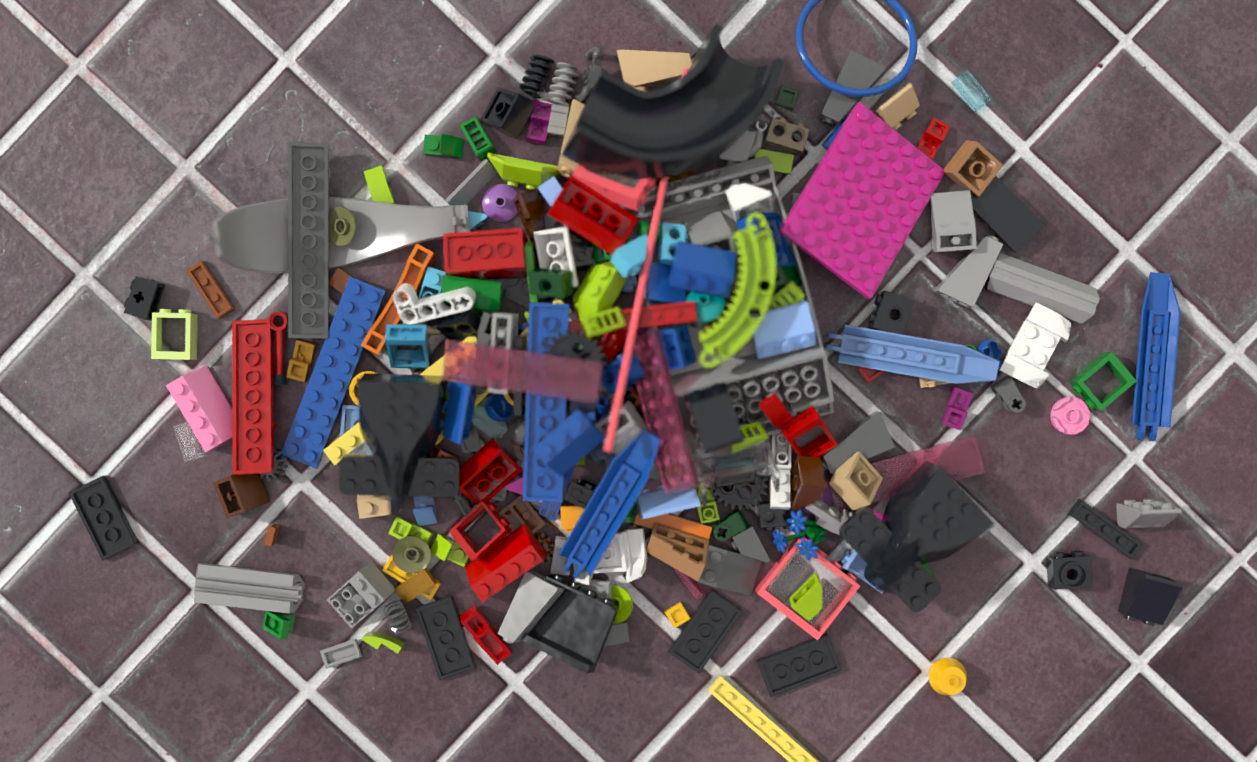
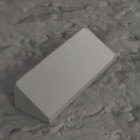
M487 159L484 160L448 196L446 202L449 205L468 204L497 174V170Z

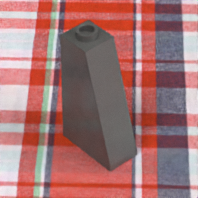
M850 51L835 83L849 88L868 89L886 67L856 52ZM831 90L818 118L822 119V123L828 126H836L861 97L843 95Z
M878 411L871 413L838 440L837 447L821 456V464L824 466V471L833 474L836 469L856 452L860 451L866 459H869L895 448L881 413Z

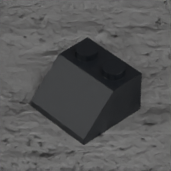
M498 87L480 121L507 136L518 139L524 125L531 116L535 104L519 93Z

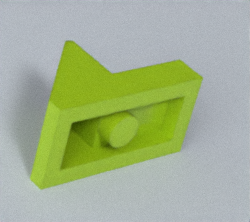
M440 533L437 534L430 549L442 561L447 559L465 567L469 558L457 541Z

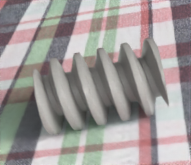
M558 62L556 66L559 70L554 71L556 77L552 78L554 84L550 85L552 92H548L547 96L549 99L547 101L570 106L565 100L572 99L568 95V92H574L570 85H576L577 83L572 78L579 77V75L574 72L577 70L575 66Z

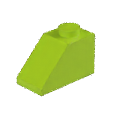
M816 572L789 598L792 609L808 621L817 616L822 609V583Z

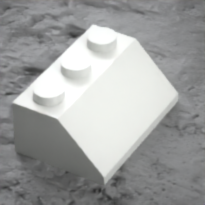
M556 227L533 232L540 268L572 270L573 287L578 286L568 227Z

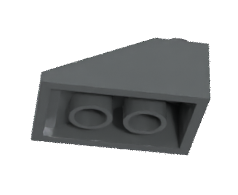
M709 542L706 564L697 582L715 588L751 595L762 561L741 555L739 551Z

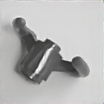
M599 46L591 47L585 54L587 59L593 57L592 65L586 67L582 74L586 86L583 87L581 93L575 92L573 94L574 99L579 102L584 101L589 96L590 91L603 71L600 61L602 49Z

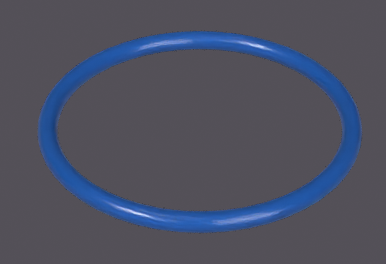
M810 0L805 5L796 26V46L805 68L825 87L843 95L869 97L891 90L909 74L917 55V33L908 12L897 0L883 1L892 6L905 23L910 41L909 55L904 67L896 77L881 86L869 89H855L839 85L826 78L816 69L806 52L803 31L809 13L821 0Z

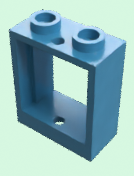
M387 324L385 343L391 368H429L431 349L427 325ZM396 345H422L423 350H397Z

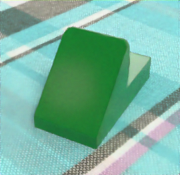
M425 134L423 154L462 158L464 139L447 134H441V136Z
M265 611L262 628L280 640H287L288 633H292L295 615Z

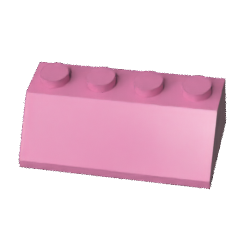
M208 366L185 374L166 385L205 452L214 451L232 440V406Z

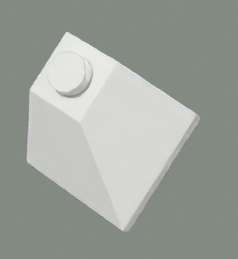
M746 183L733 185L726 190L727 200L736 222L751 211L774 212L770 191Z

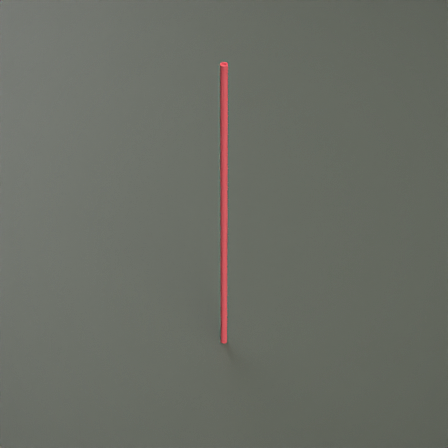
M683 69L682 76L685 75L690 69ZM669 176L662 177L659 183L648 236L646 258L642 265L604 451L612 452Z

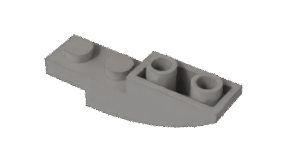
M822 499L805 506L807 510L816 515V524L840 535L839 529L841 525L855 513L854 511L850 512L846 508L840 513L835 507L825 504Z

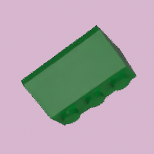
M443 275L442 293L470 287L476 292V300L472 307L481 316H483V312L502 313L504 293L501 283ZM444 301L447 306H452L450 302Z

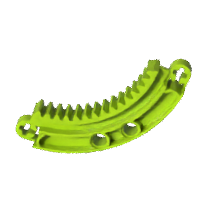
M760 213L749 215L747 218L748 228L742 231L738 230L733 236L734 242H737L735 244L736 248L740 249L737 251L738 256L741 257L738 261L739 264H742L739 267V271L742 274L738 275V278L742 281L737 282V286L740 289L734 291L738 297H732V301L735 304H728L731 311L723 312L726 317L725 319L722 317L718 318L720 324L712 323L713 330L707 327L706 335L700 332L699 339L705 348L700 355V361L707 368L715 367L739 352L756 333L770 306L776 280V258L770 230L765 218ZM753 218L761 219L762 221L759 223L761 229L763 230L764 227L767 229V231L758 233L756 237L754 232H758V229L755 225H750L753 223ZM762 282L770 283L771 287L768 291L763 292L759 289ZM753 309L761 310V316L758 319L750 317V312ZM718 348L719 354L723 359L719 360L717 356L712 359V364L704 362L706 354L714 355L716 352L713 350Z

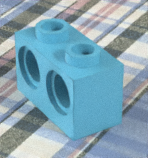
M662 223L661 237L658 242V263L672 265L673 256L670 253H675L677 241H688V233L685 232V225Z

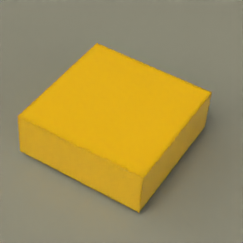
M681 601L664 611L674 629L691 619Z

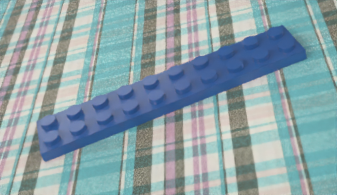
M349 277L329 328L328 339L324 341L282 449L283 456L313 468L319 467L324 454L323 450L328 444L348 393L350 383L365 348L361 345L376 321L387 291Z
M529 303L523 501L563 502L564 474L559 476L549 468L532 448L566 420V393L563 392L564 387L562 386L557 390L556 386L558 383L550 384L553 378L545 377L549 371L542 370L543 367L547 366V363L542 362V359H547V355L543 354V351L549 352L550 350L546 344H554L551 338L559 340L558 333L566 336V330H569V304ZM559 352L556 355V361L558 363L565 362L566 355L563 352ZM567 364L559 367L558 370H564L567 368Z

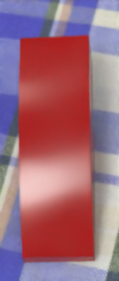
M476 604L460 615L461 623L497 665L512 654L511 649L502 636L498 634L496 628Z

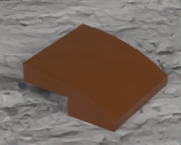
M523 495L517 497L498 512L501 517L504 516L509 521V527L512 529L509 534L523 524H526L533 534L545 525V522L528 501H523Z

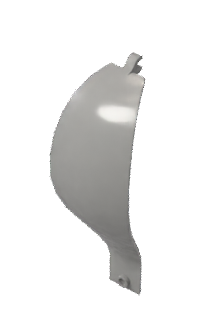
M329 197V213L336 207H345L353 213L357 226L355 237L349 244L338 246L329 240V270L360 263L424 241L443 239V234L470 232L468 206L464 204L422 207L354 198ZM288 199L265 201L232 209L214 220V235H204L205 244L215 243L217 257L225 264L254 272L288 273Z

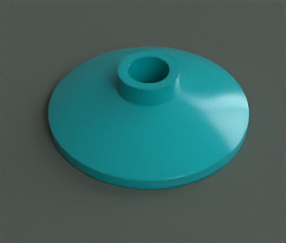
M693 290L686 298V302H696L697 319L700 323L716 320L722 314L725 307L724 297L720 295Z

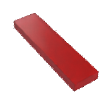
M690 301L642 307L637 329L698 322L696 302ZM633 308L620 310L626 326L618 328V331L629 330Z

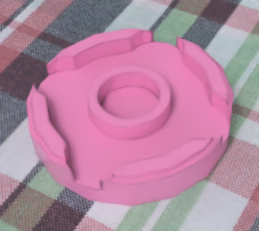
M1064 397L1059 399L1051 409V422L1061 433L1067 435L1078 434L1089 424L1090 410L1082 399Z

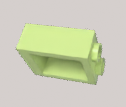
M159 309V313L152 312L151 359L197 360L198 314H192L191 310L179 309V313H172V309ZM163 318H186L185 352L162 351Z

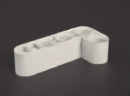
M405 283L400 285L394 293L393 300L401 320L406 324H415L469 310L476 300V292L470 287H464L418 299L414 287ZM401 292L406 293L408 298L403 297ZM444 301L450 302L452 306H447ZM426 306L432 307L433 311L428 310ZM407 310L413 311L415 315H410Z

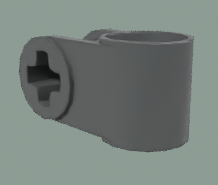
M1006 376L991 385L993 393L1000 400L1006 411L1019 413L1025 409L1026 402L1011 377ZM1013 401H1017L1015 404L1016 408L1011 406L1014 404Z

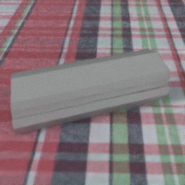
M1002 253L999 254L995 261L987 286L988 291L1031 307L1037 302L1059 313L1067 320L1080 324L1095 314L1096 306L1100 300L1095 287Z
M198 563L194 602L280 613H294L303 601L305 583L299 574Z

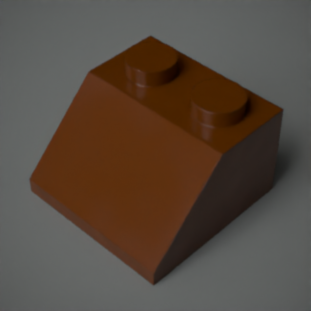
M797 456L790 473V501L792 510H798L820 500L823 492H826L827 481L824 480V466H822L820 458Z

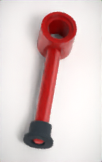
M276 311L270 314L268 318L270 328L276 331V365L273 385H287L285 375H283L284 331L288 330V313ZM279 316H282L284 319L282 326L277 324Z

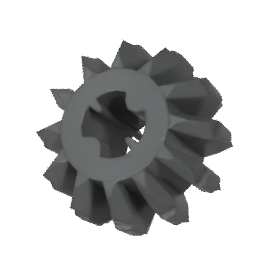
M274 449V473L260 474L261 479L266 477L267 481L272 479L278 480L280 475H285L283 469L288 468V465L283 464L287 457L281 458L282 451L276 453Z
M400 600L393 601L384 607L387 620L396 635L404 633L411 628L412 623Z

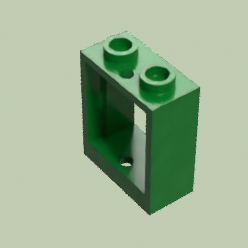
M1103 352L1069 382L1073 385V391L1085 399L1084 402L1090 410L1102 411L1136 382V379L1113 352ZM1105 364L1121 384L1099 401L1085 385L1084 381Z

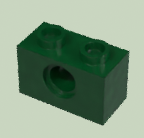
M537 268L528 271L529 295H537V298H549L551 296L554 297V300H564L566 296L573 294L572 270Z

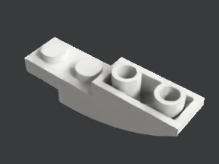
M783 432L771 435L769 467L770 509L789 510L791 445Z

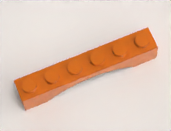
M419 244L415 245L390 300L367 333L361 345L362 347L377 355L384 354L387 349L385 343L387 324L400 325L402 321L393 300L394 293L400 285L405 283L412 285L417 293L424 280L427 267L432 266L437 254ZM401 292L403 297L408 298L406 293Z

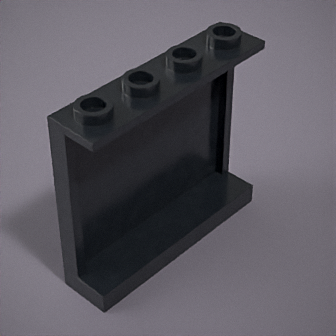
M561 575L546 576L547 580L565 589L531 631L523 634L521 641L586 674L595 671L619 606L615 605V601L610 598L604 597L602 599L598 597V593L595 591L581 589V585L578 583L564 581L565 577Z

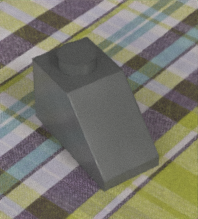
M751 524L746 530L732 537L733 540L730 543L735 551L739 550L741 555L764 562L771 561Z

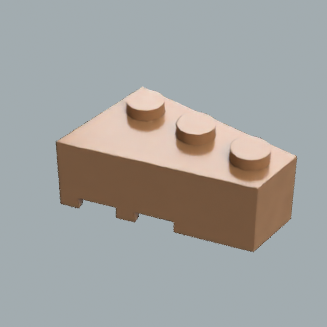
M654 523L646 551L694 580L699 581L706 564L709 540Z

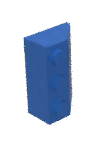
M751 211L736 222L738 230L742 231L748 228L747 218L752 213L762 214L774 244L776 266H795L787 238L778 232L782 226L779 213ZM752 219L753 223L750 225H755L758 229V232H754L755 237L761 231H767L766 227L763 230L761 229L759 224L762 221L761 219Z
M677 241L668 278L670 286L729 297L734 279L736 252Z
M454 377L448 382L447 386L449 398L444 404L446 416L442 420L441 430H443V437L457 444H462L470 437L477 393L475 392V380Z
M578 408L532 449L549 468L559 476H562L606 437L583 410Z

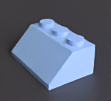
M807 301L767 311L763 322L752 336V344L758 359L816 345L815 329ZM761 312L752 314L750 317L758 319L761 316Z
M687 480L679 482L676 487L669 488L668 485L657 487L658 491L650 492V489L642 490L636 499L640 519L701 506L693 483L687 484Z

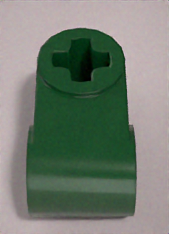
M735 510L724 519L715 523L712 526L711 532L717 540L726 541L746 530L750 525L742 512ZM720 527H721L722 529H725V530L723 531V533H724L723 536H721L720 534H717V533H719V530H718V529H719Z

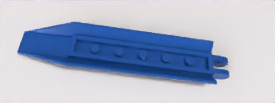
M1150 272L1141 309L1131 423L1138 425L1136 428V438L1138 440L1144 439L1146 425L1150 426L1148 428V439L1150 441L1156 440L1158 426L1171 428L1181 312L1171 276L1166 273Z
M644 429L613 459L558 554L569 559L563 571H569L572 564L575 563L579 567L574 572V578L577 579L584 568L590 576L592 575L648 481L660 445V438Z

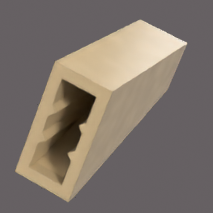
M617 50L622 79L634 87L643 86L648 88L677 81L682 77L683 69H690L694 58L690 59L689 53Z
M573 99L557 167V171L565 177L573 176L574 171L579 165L562 156L584 106L583 103Z

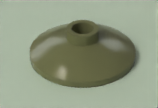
M336 207L329 213V240L335 245L345 246L355 237L356 220L349 209Z
M407 536L400 539L394 546L393 560L402 571L418 573L430 563L431 550L423 539L416 536ZM410 550H415L416 554H411Z

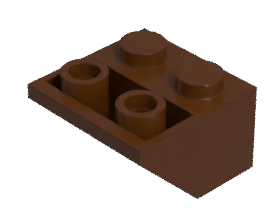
M259 474L231 475L213 482L226 518L270 502Z

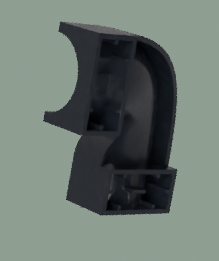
M715 24L697 50L690 70L677 81L662 89L642 91L603 70L583 106L562 156L595 173H598L600 168H603L612 173L631 178H662L695 169L710 162L729 149L758 118L772 97L784 61L777 58L773 63L765 66H749L736 61L726 53L721 45L720 33L723 27Z

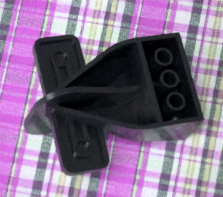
M365 373L358 380L360 429L373 455L348 454L342 457L339 463V488L343 494L389 496V512L391 517L398 516L405 496L454 497L457 495L460 476L459 461L454 457L429 456L441 431L444 376Z
M926 461L892 494L886 505L882 521L869 508L861 507L841 525L839 534L867 563L864 577L875 589L881 593L893 591L910 610L920 612L940 594L942 589L940 583L922 564L942 560L953 555L988 530L994 523L943 467Z

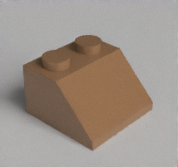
M966 140L946 165L943 172L959 186L970 190L976 196H980L1003 165L977 141Z

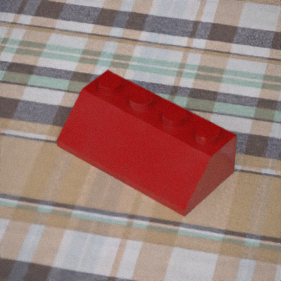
M573 176L569 178L547 213L611 255L614 254L616 249L622 247L638 220L637 217Z
M523 524L502 539L479 561H471L465 565L470 586L483 603L543 561L547 553L528 526Z

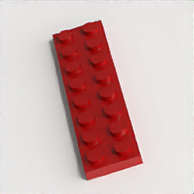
M268 319L232 321V475L274 473L273 329L270 328Z

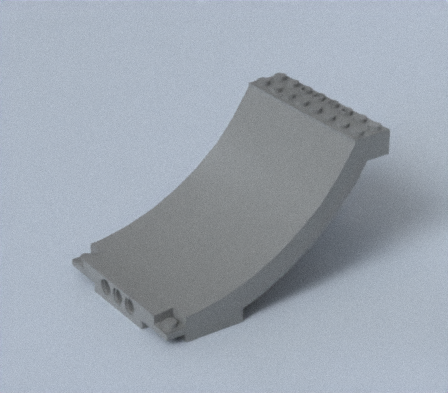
M767 155L674 180L667 184L659 224L685 225V232L688 233L687 243L736 252L732 285L737 280L738 275L742 274L739 271V267L742 264H739L738 261L741 257L738 256L737 251L740 249L736 248L735 244L737 242L733 240L738 227L727 200L726 190L733 185L746 183L770 191L774 208L772 213H779L782 224L787 218L776 187L773 165ZM656 185L652 191L649 190L645 204L641 205L638 211L619 204L621 208L638 218L628 235L630 242L638 238L640 221L651 224L659 185ZM788 239L787 241L802 284L798 288L805 295L798 303L807 301L809 304L815 329V346L758 359L751 338L741 349L738 359L731 357L715 367L707 368L700 361V355L705 350L704 346L699 344L700 332H703V330L692 327L690 323H682L688 325L697 362L684 368L668 370L658 332L682 324L653 327L680 432H692L697 438L698 449H702L703 445L686 394L694 390L710 387L716 383H725L739 427L759 421L767 436L782 432L780 427L777 429L759 405V402L774 393L778 395L793 417L811 406L815 408L820 416L834 413V397L827 353L822 345L797 247ZM655 243L651 261L653 263H658V243ZM686 289V298L693 290ZM788 290L787 292H788L793 298H795V297L793 296V294ZM646 302L647 307L665 305L661 303ZM757 308L753 309L751 311V315L760 313L761 310ZM717 352L714 355L707 353L704 362L712 364L713 358L718 356L719 360H721L723 357ZM754 429L756 435H760L758 429ZM747 432L749 437H753L750 432Z

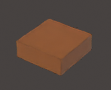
M273 524L268 527L264 542L266 546L277 544L281 525Z

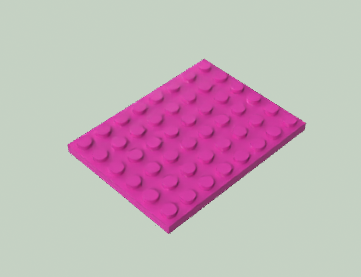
M861 102L856 103L778 232L864 297L871 299L930 200L931 194L934 193L944 176V169Z

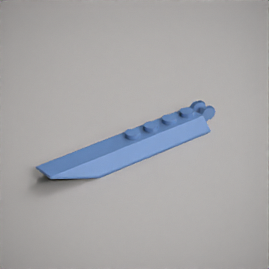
M845 325L843 335L827 334V337L830 339H841V347L825 344V349L840 351L838 363L954 384L995 381L1000 362L964 345Z

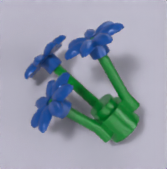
M798 510L797 514L791 511L792 518L787 519V522L792 524L789 527V531L795 530L796 534L786 537L784 534H780L779 529L772 534L775 538L773 543L777 544V551L785 553L784 547H787V541L801 537V543L796 544L798 548L802 549L799 555L806 554L808 561L811 560V556L818 558L814 551L819 550V547L815 545L825 540L827 529L816 524V520H807V517H801L802 510ZM808 535L812 539H809L807 542L803 536Z

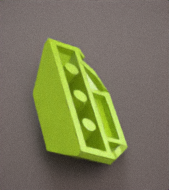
M488 153L487 155L504 182H507V186L518 188V185L526 186L527 190H534L553 176L555 179L562 176L557 171L558 166L493 153Z
M611 261L592 265L572 299L580 322L584 317L611 309L629 276L624 279ZM597 319L599 326L601 327V319ZM590 322L592 329L596 330L594 322Z

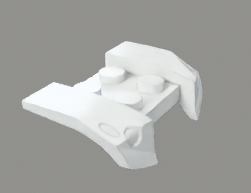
M1035 302L1013 340L1000 371L1034 388H1039L1050 375L1043 370L1059 340L1064 343L1068 341L1071 322L1059 313Z
M625 529L623 532H617L593 573L627 571L626 582L641 577L646 570L647 559L644 529ZM573 563L574 572L579 567L575 563ZM584 568L575 580L589 585L593 578V573L590 576Z

